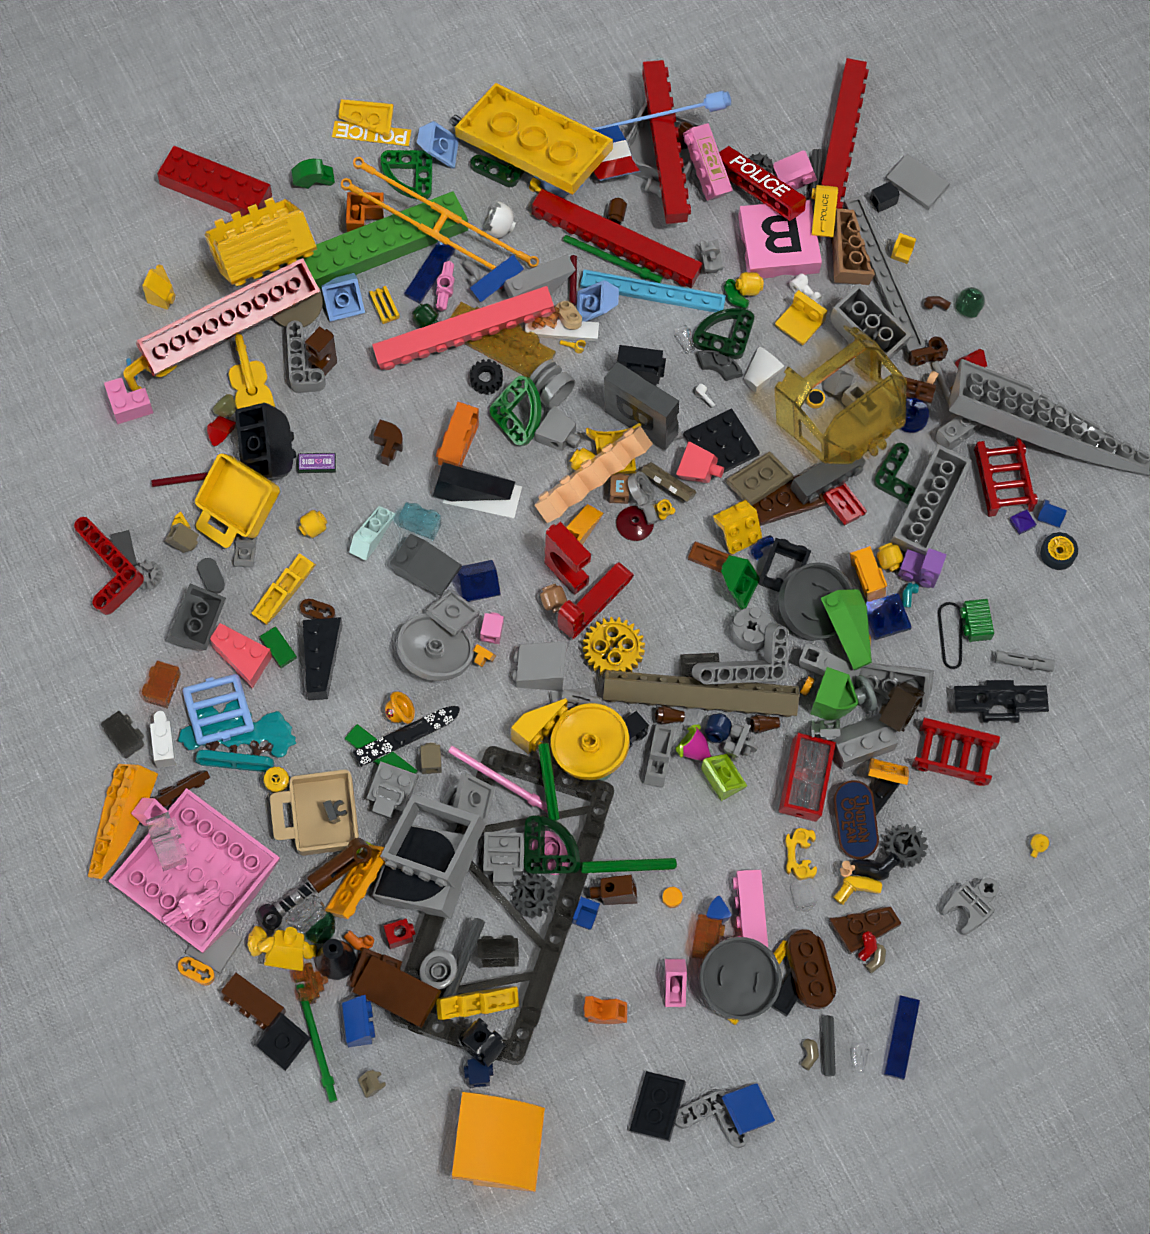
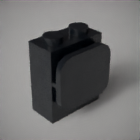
M619 345L617 362L635 372L655 386L659 384L660 377L664 378L666 358H663V350Z

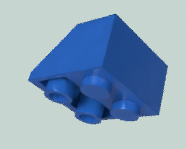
M362 995L343 1002L342 1007L348 1048L372 1044V1038H376L373 1021L369 1020V1018H373L371 1001H367L366 995Z

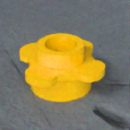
M663 499L654 505L655 511L661 520H665L667 516L675 513V508L672 507L668 499Z

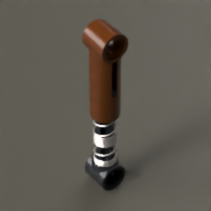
M361 838L351 840L346 849L307 877V882L305 884L302 883L300 888H295L292 892H289L285 899H280L279 903L261 906L257 916L262 925L268 930L278 928L288 910L294 909L295 905H300L305 898L308 899L310 894L320 893L359 863L368 862L372 856L370 846ZM363 848L361 853L356 854L358 849ZM273 914L271 919L266 920L268 915Z

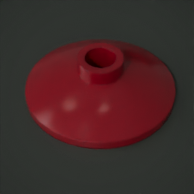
M630 506L623 509L616 520L618 532L622 537L630 541H641L647 538L654 527V524H647L644 511L639 509L638 506ZM638 519L639 522L634 523L632 520Z

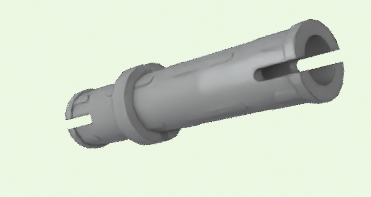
M999 650L996 653L995 662L1029 667L1031 670L1054 671V659Z

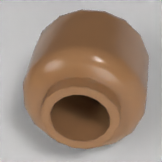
M555 583L542 588L543 592L540 593V599L544 609L547 611L552 610L553 613L559 612L562 605L567 601L562 586H557Z

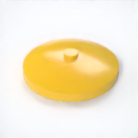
M596 703L578 705L565 712L556 722L551 735V749L557 764L567 774L583 780L600 779L616 771L624 762L630 747L629 732L622 717L610 707Z

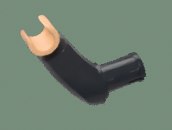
M891 853L882 863L870 859L853 860L851 864L849 861H844L842 863L843 868H840V873L844 877H848L853 873L854 875L866 876L875 880H885L889 877V872L901 860L895 853Z

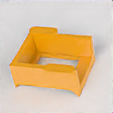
M871 547L851 552V566L856 569L864 594L868 600V605L887 599L886 587L888 586L881 567L878 568Z

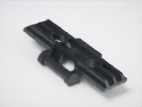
M986 680L984 686H954L956 712L982 713L983 723H988V721H1014V723H1019V712H1049L1047 685H1014V680ZM979 694L985 695V703H980L977 700ZM1016 695H1024L1026 702L1019 703L1015 698ZM993 705H1007V709L1013 710V713L988 712L989 709H992Z

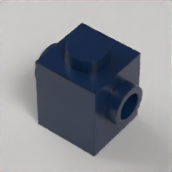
M473 1057L468 1059V1066H464L465 1078H469L470 1088L490 1086V1076H494L493 1063L487 1068Z

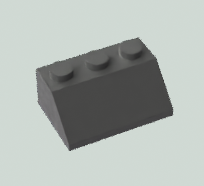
M190 583L185 591L167 641L183 648L207 650L226 597Z

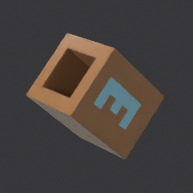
M622 473L611 475L609 503L628 504V477L630 475Z

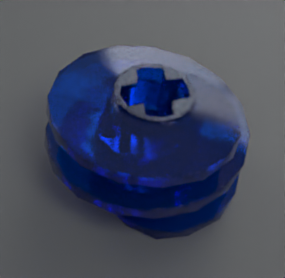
M917 398L902 400L898 404L895 414V423L898 428L908 433L922 430L927 425L929 418L927 405Z

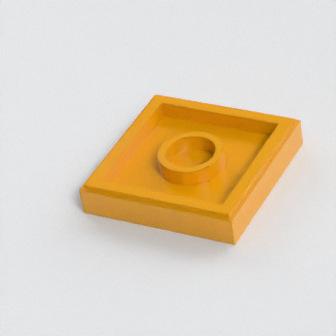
M870 758L868 776L907 785L909 769L906 766Z

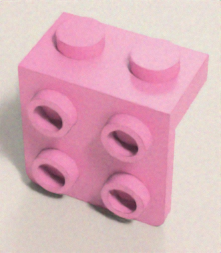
M804 150L773 164L778 179L795 190L817 181L807 153Z

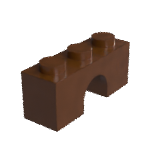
M319 326L305 341L306 351L312 354L308 358L309 368L321 369L326 376L337 364L336 348L332 332L328 329L324 330Z

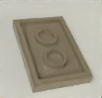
M769 451L726 479V484L743 501L746 500L751 505H754L791 481L794 475Z

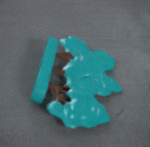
M238 699L227 703L224 711L221 713L240 709ZM213 706L196 710L198 719L221 714ZM279 711L264 715L256 723L253 722L254 730L251 732L230 737L231 740L225 742L218 740L212 742V744H203L210 750H199L196 753L195 762L210 767L266 772L269 768L274 767V760L267 756H260V754L269 750L275 757H283L287 754L288 748L296 744V737L291 734L292 727L285 721L284 716ZM243 716L203 726L201 731L203 736L244 726L245 723ZM192 725L181 729L178 741L184 743L188 750H194L201 746L196 742ZM264 740L269 742L265 747L258 749L259 744ZM253 741L257 743L256 747L253 746ZM220 744H224L232 749L231 752L215 750ZM240 744H248L254 751L252 755L237 753V747ZM271 744L274 746L272 749H268Z

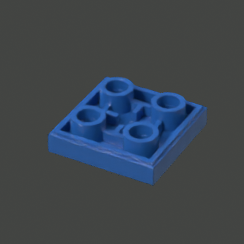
M757 1083L722 1097L739 1135L775 1121Z

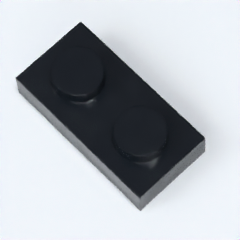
M879 778L872 787L871 791L874 796L876 816L899 787L900 783Z

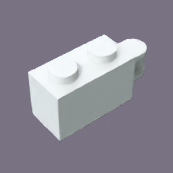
M157 711L154 714V723L150 724L154 762L157 768L176 766L172 725L170 721H167L163 711Z

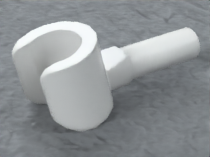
M699 384L695 390V396L703 398L713 408L715 404L705 394L707 387Z

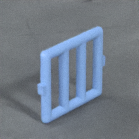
M238 674L218 679L213 677L207 678L206 682L183 688V696L198 745L218 740L225 742L231 740L230 737L254 730ZM229 683L234 684L236 692L193 702L191 693ZM238 699L240 709L198 719L196 710ZM243 716L244 726L206 736L202 734L201 727Z

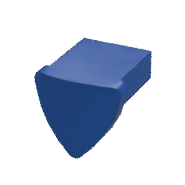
M1044 499L1038 521H1043L1060 528L1067 510L1051 505L1049 500Z
M717 896L711 902L706 917L720 920L721 924L729 920L732 914L721 896Z

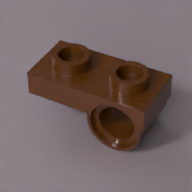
M932 337L926 348L911 350L908 358L910 365H923L930 361H942L946 358L948 352L947 345L941 337Z

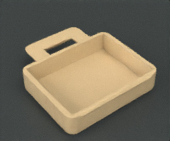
M348 770L293 776L289 781L290 791L276 792L270 796L274 838L276 840L295 838L297 852L302 856L343 851L348 847L351 840L359 838L353 781ZM331 800L335 803L338 800H342L344 804L338 807V811L346 810L348 813L345 816H339L341 821L333 824L329 821L323 802ZM291 802L294 827L285 828L282 803Z

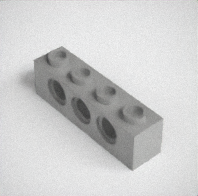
M959 415L938 430L935 441L939 445L952 450L986 425Z

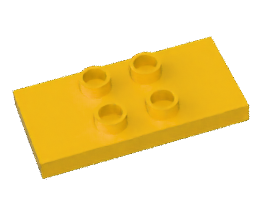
M495 83L455 126L457 138L572 195L613 150V139L498 83Z

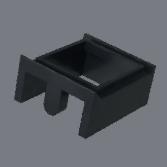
M775 538L758 585L779 592L783 579L767 577L775 553L802 562L801 566H804L809 560L811 550L803 545L792 544L786 539Z

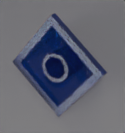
M493 560L464 565L457 573L462 598L467 602L501 595L497 569Z

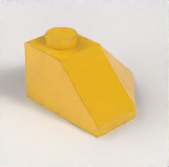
M158 264L156 269L152 268L149 270L142 286L148 304L168 310L170 304L174 303L176 295L163 265Z

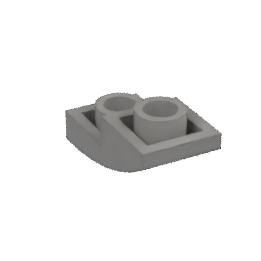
M237 533L234 566H254L257 537L247 538Z

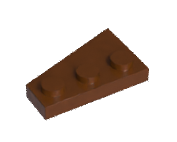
M199 770L177 781L176 787H165L159 790L160 795L150 798H155L163 807H166L173 803L172 799L177 796L179 798L186 788L190 790L193 787L199 788L203 786L205 780L210 778L207 770Z
M891 906L870 910L865 913L829 919L830 924L849 954L864 947V940L862 939L864 932L870 931L878 939L902 924Z

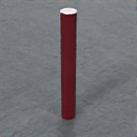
M571 255L570 260L576 271L569 279V302L576 306L577 256Z
M208 472L151 480L152 487L205 480Z

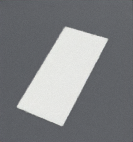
M514 485L510 500L448 501L444 499L443 503L514 518L522 486Z

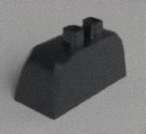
M268 403L236 409L240 462L268 480L287 476L292 469L293 459L296 458V451L292 449L294 432L290 431L286 415Z

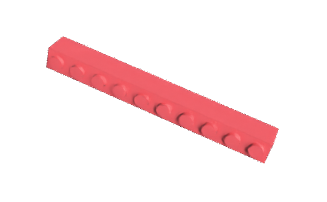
M545 286L372 344L380 369L390 370L395 365L401 363L408 364L416 358H426L430 353L436 351L438 353L444 352L448 347H458L465 344L466 341H476L484 335H494L502 329H512L517 324L523 322L530 323L535 318L541 316L548 317L555 312L549 289Z

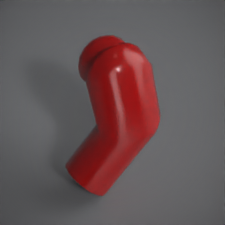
M866 931L862 935L865 948L858 956L863 961H866L877 950L876 937L870 931Z

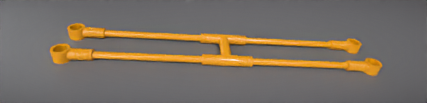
M356 157L353 160L355 169H362L371 175L378 176L440 213L441 215L434 228L431 229L423 223L416 222L363 192L364 190L352 184L350 179L344 178L341 181V188L343 190H350L359 196L365 197L418 227L420 231L445 245H450L492 270L496 266L453 243L449 238L439 233L447 218L458 224L461 223L512 252L516 257L527 262L530 268L537 267L539 264V259L536 256H529L464 221L462 217L427 200L376 171L374 167L365 163L361 157ZM360 161L362 164L356 165L355 162ZM348 182L349 186L345 187L343 183ZM530 260H535L536 264H531Z

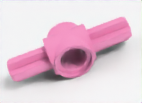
M451 261L444 262L442 274L437 279L436 295L438 298L436 309L440 311L447 309L448 298L452 296L454 291V263Z
M211 887L198 896L194 893L184 896L178 902L179 908L163 917L166 925L171 927L185 917L187 920L198 918L204 913V906L217 899L220 894L216 887Z

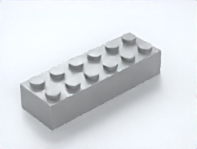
M939 444L936 446L890 543L898 545L900 550L905 553L909 549L926 555L928 548H931L972 460Z

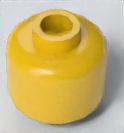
M743 272L740 274L739 279H736L735 286L742 296H756L763 290L764 281L757 272Z
M586 448L576 449L569 460L571 468L575 471L578 470L583 462L588 459L591 460L596 455Z
M311 510L300 518L301 525L299 529L304 536L308 534L309 537L315 538L326 530L328 522L321 511Z
M891 542L878 548L879 551L876 556L882 569H889L892 572L901 568L900 564L903 562L904 557L898 545H893Z
M274 766L265 772L263 781L269 791L276 793L283 792L288 788L290 778L285 769Z

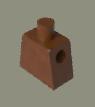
M632 874L602 878L600 880L601 886L590 887L591 899L602 898L605 905L638 904L637 887Z

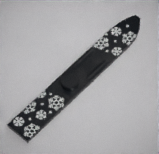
M449 706L440 709L352 753L360 767L367 765L447 726L456 719L460 708L458 706Z

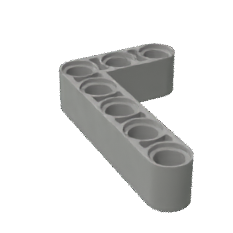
M776 622L768 624L765 630L764 660L697 663L692 668V675L703 684L781 681L787 674L789 631L786 627ZM779 629L778 635L775 636L776 631ZM778 648L777 654L774 655V651ZM742 668L741 673L737 675L738 671ZM724 669L723 674L719 676L721 670ZM706 670V674L701 677L702 672Z

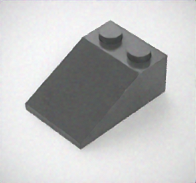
M411 533L390 562L395 575L440 596L443 595L462 567L460 563L441 550Z

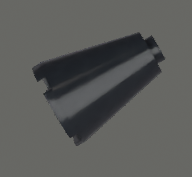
M327 940L316 954L318 971L322 976L329 979L340 980L346 978L352 973L356 964L354 949L342 940Z

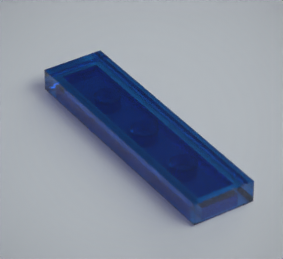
M438 241L405 291V297L421 304L442 272L444 262L449 261L456 249Z
M901 995L899 997L884 1072L885 1076L901 1080L905 1079L920 1004L918 999Z

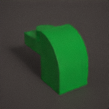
M322 159L303 160L291 169L293 185L309 189L316 182L329 186L335 183L333 167L323 165Z

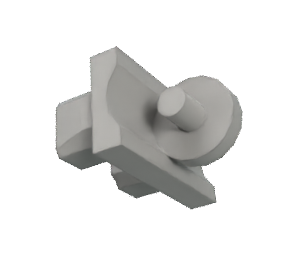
M718 239L700 241L704 272L709 274L723 270Z
M745 723L744 727L734 724L730 736L739 739L738 743L727 740L723 752L732 756L731 760L737 762L742 748L745 749L743 754L749 756L750 751L756 752L758 746L754 744L755 737L750 736L749 740H746L751 727L749 724Z

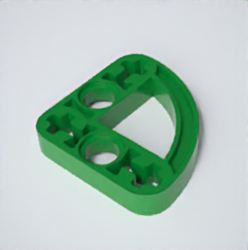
M386 150L381 154L383 175L426 199L431 197L433 162L430 154L424 150ZM407 156L412 160L405 163L402 161V158ZM423 158H426V166H423ZM390 169H416V188L407 186L399 181ZM422 172H427L429 176L427 178H421L419 174ZM388 183L398 193L406 197L416 199L415 197ZM422 184L426 186L425 193H422Z
M518 376L492 403L490 414L516 445L524 446L530 443L540 424L541 400L533 381L527 376ZM521 381H525V382H524V386H525L524 388L521 387V386H522ZM510 392H512L515 397L513 402L511 403L508 401L507 398ZM526 394L529 396L531 407L527 428L512 412ZM497 407H501L500 412L502 414H497ZM510 418L514 421V426L511 429L507 427V421ZM519 434H524V440H519L521 438Z

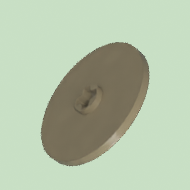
M321 291L297 306H293L275 315L273 318L285 327L294 320L301 322L303 327L308 326L320 314L323 303Z

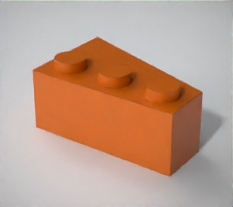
M457 402L448 430L444 434L442 447H439L436 453L438 465L442 466L443 460L460 465L463 464L479 427V408Z

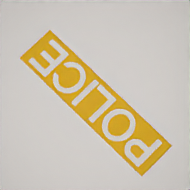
M334 121L332 137L402 146H409L411 129L391 127L390 138L353 123Z

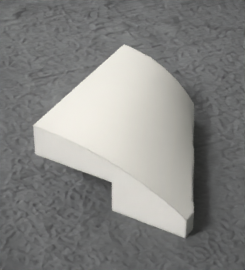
M759 347L743 381L756 394L769 384L770 379L784 370V365L767 350Z

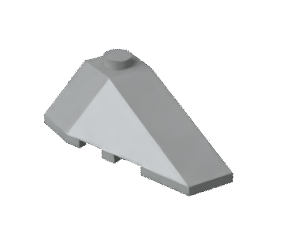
M568 254L506 280L503 287L509 298L545 286L548 287L550 295H552L576 269Z
M870 663L859 668L861 669L859 675H863L869 681L873 690L889 700L891 698L888 695L892 688L903 682H907L925 692L916 710L926 711L932 691L934 670Z

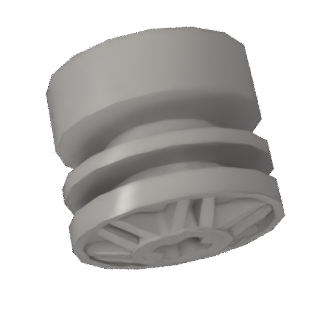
M552 359L542 363L530 376L539 392L541 402L549 409L553 406H559L572 392L576 383L575 379L567 372L561 373L562 368Z

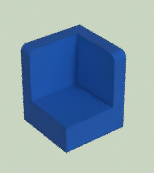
M581 897L573 916L572 924L591 930L599 911L600 903Z

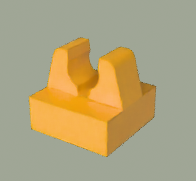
M478 644L473 650L478 653L474 663L481 667L484 666L487 660L493 662L496 657L494 653Z

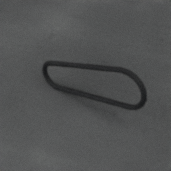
M945 602L938 610L943 662L946 667L957 669L962 664L963 619L960 615L959 663L956 666H950L946 662L941 610L946 605H954L960 613V606L953 602Z

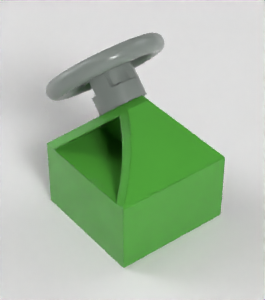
M827 667L810 714L825 720L840 719L853 711L857 705L863 703L870 711H875L877 709L876 695L871 684L863 675L857 676V689L854 690L849 674Z

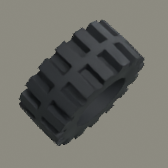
M482 359L481 363L477 361L476 365H473L472 370H470L472 388L474 387L476 392L479 390L480 394L485 392V395H489V392L493 394L495 390L498 391L503 382L501 366L497 365L496 361L491 362V359H487V361ZM489 372L494 375V379L485 382L479 379V375Z

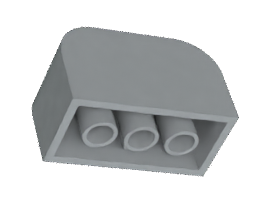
M860 283L833 307L830 315V320L835 329L868 362L878 368H882L908 343L912 335Z

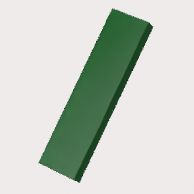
M358 724L345 737V741L356 749L378 740ZM394 752L373 761L377 766H379L381 761L415 774L418 773L414 767Z

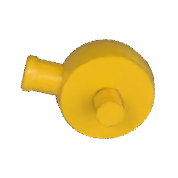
M1036 834L1031 839V847L1033 849L1031 856L1037 858L1039 852H1044L1049 846V839L1044 834Z

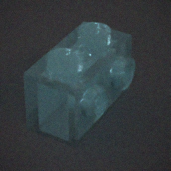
M406 502L399 515V527L432 540L435 539L442 525L441 515L431 509L426 510L417 503Z

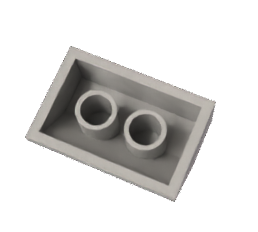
M881 715L841 728L840 736L829 740L836 742L834 754L841 770L896 749L898 741L890 726L879 721Z

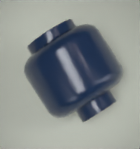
M722 713L713 714L707 719L704 733L711 742H723L729 737L732 723Z

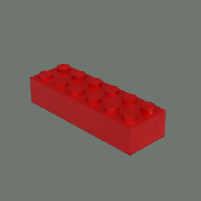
M177 146L172 147L157 173L161 186L231 214L239 211L241 217L249 214L247 207L256 204L259 210L266 207L264 200L272 197L271 185L269 183Z

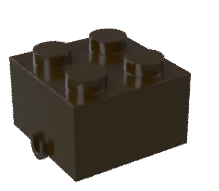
M903 682L900 685L897 684L888 695L891 698L890 701L884 704L879 712L881 714L879 721L899 732H904V728L908 726L925 692L907 682Z

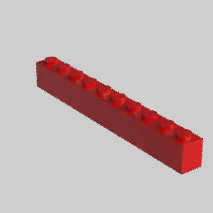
M846 58L821 183L824 186L838 187L837 209H842L843 202H840L841 197L844 198L846 187H843L844 182L847 183L849 176L846 168H850L852 161L849 153H853L855 142H852V138H856L858 128L855 127V123H859L861 114L857 111L858 108H862L863 98H860V96L865 93L866 88L863 80H867L869 69H866V61Z
M664 60L643 62L642 76L648 114L652 115L672 110L674 102L673 97L669 95L671 83L667 82L669 71L668 67H665ZM676 113L650 118L666 224L687 222L688 215H691V205L687 204L686 200L689 199L688 188L684 187L686 175L682 173L681 169L684 167L683 158L679 156L681 144L677 142L679 137L678 127L674 126V123H676Z
M541 189L532 204V215L537 219H543L554 227L566 230L569 234H575L587 242L597 244L602 249L612 251L619 257L629 259L634 264H640L650 269L651 272L655 271L666 279L678 282L681 286L692 288L701 273L702 262L544 189Z

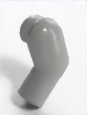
M466 260L463 265L471 273V276L468 277V282L473 286L481 280L479 268L471 260Z

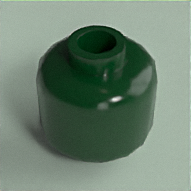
M421 303L412 312V320L420 328L438 322L439 313L428 303L424 305Z

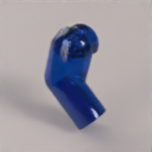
M768 535L757 540L751 549V555L754 556V559L758 560L763 556L761 550L773 544L774 538Z

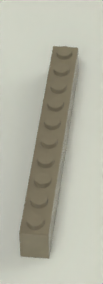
M605 670L603 700L610 702L625 701L630 704H661L668 707L685 706L689 709L695 707L706 710L720 709L726 712L743 711L748 714L756 712L764 715L779 714L785 717L797 716L800 696L799 686L753 682L703 684L693 677Z

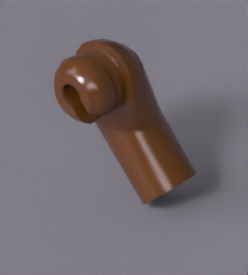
M928 296L923 304L928 309H932L933 305H937L948 310L951 302L940 296Z

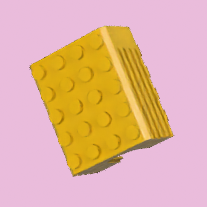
M272 197L264 200L266 204L264 208L258 210L257 205L254 204L247 207L249 211L247 215L241 217L240 212L237 211L231 214L233 220L224 223L223 218L214 221L216 227L206 231L204 236L219 272L232 285L240 286L246 283L245 279L252 277L256 279L263 276L262 272L266 270L273 272L280 269L279 265L283 263L289 265L297 261L296 258L302 255L304 258L312 256L314 254L313 251L317 250V247L301 209L287 199L275 203Z

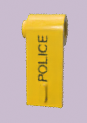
M816 185V188H812L811 199H814L815 203L812 236L833 238L838 187Z

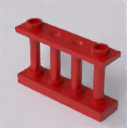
M1016 438L1014 446L989 449L985 446V441L977 442L974 453L988 517L996 516L1001 507L1027 504L1028 511L1032 512L1035 505H1037L1038 499L1036 493L1033 492L1025 458V443H1022L1020 438ZM1016 454L1017 463L994 466L989 464L988 458L990 456ZM1016 470L1020 472L1021 480L997 483L993 481V473ZM1018 487H1023L1025 497L1000 499L996 495L997 490Z
M924 717L919 730L925 733L921 758L915 757L912 767H916L917 770L923 772L932 771L972 781L978 786L989 785L992 776L987 775L986 770L990 750L997 748L1000 736ZM935 735L943 736L944 738L940 763L928 760L932 739ZM953 740H959L963 743L959 767L947 765ZM973 744L983 748L978 772L967 770L971 745Z

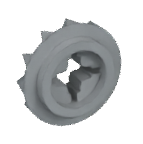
M148 560L141 563L138 562L136 568L142 575H144L143 570L150 572L151 580L149 577L144 576L143 584L139 588L152 589L156 587L163 577L160 565L155 563V561Z

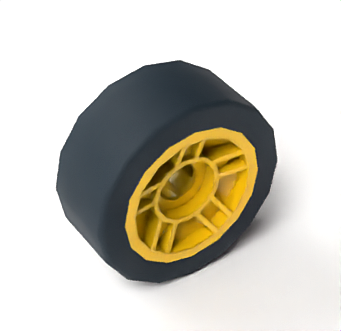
M1057 532L1052 533L1045 539L1041 546L1040 555L1042 561L1051 569L1064 570L1073 564L1078 556L1079 548L1072 536L1067 533Z

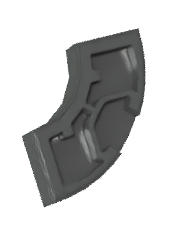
M697 351L696 355L702 370L716 371L722 375L725 381L743 377L741 368L732 358H728L717 351Z

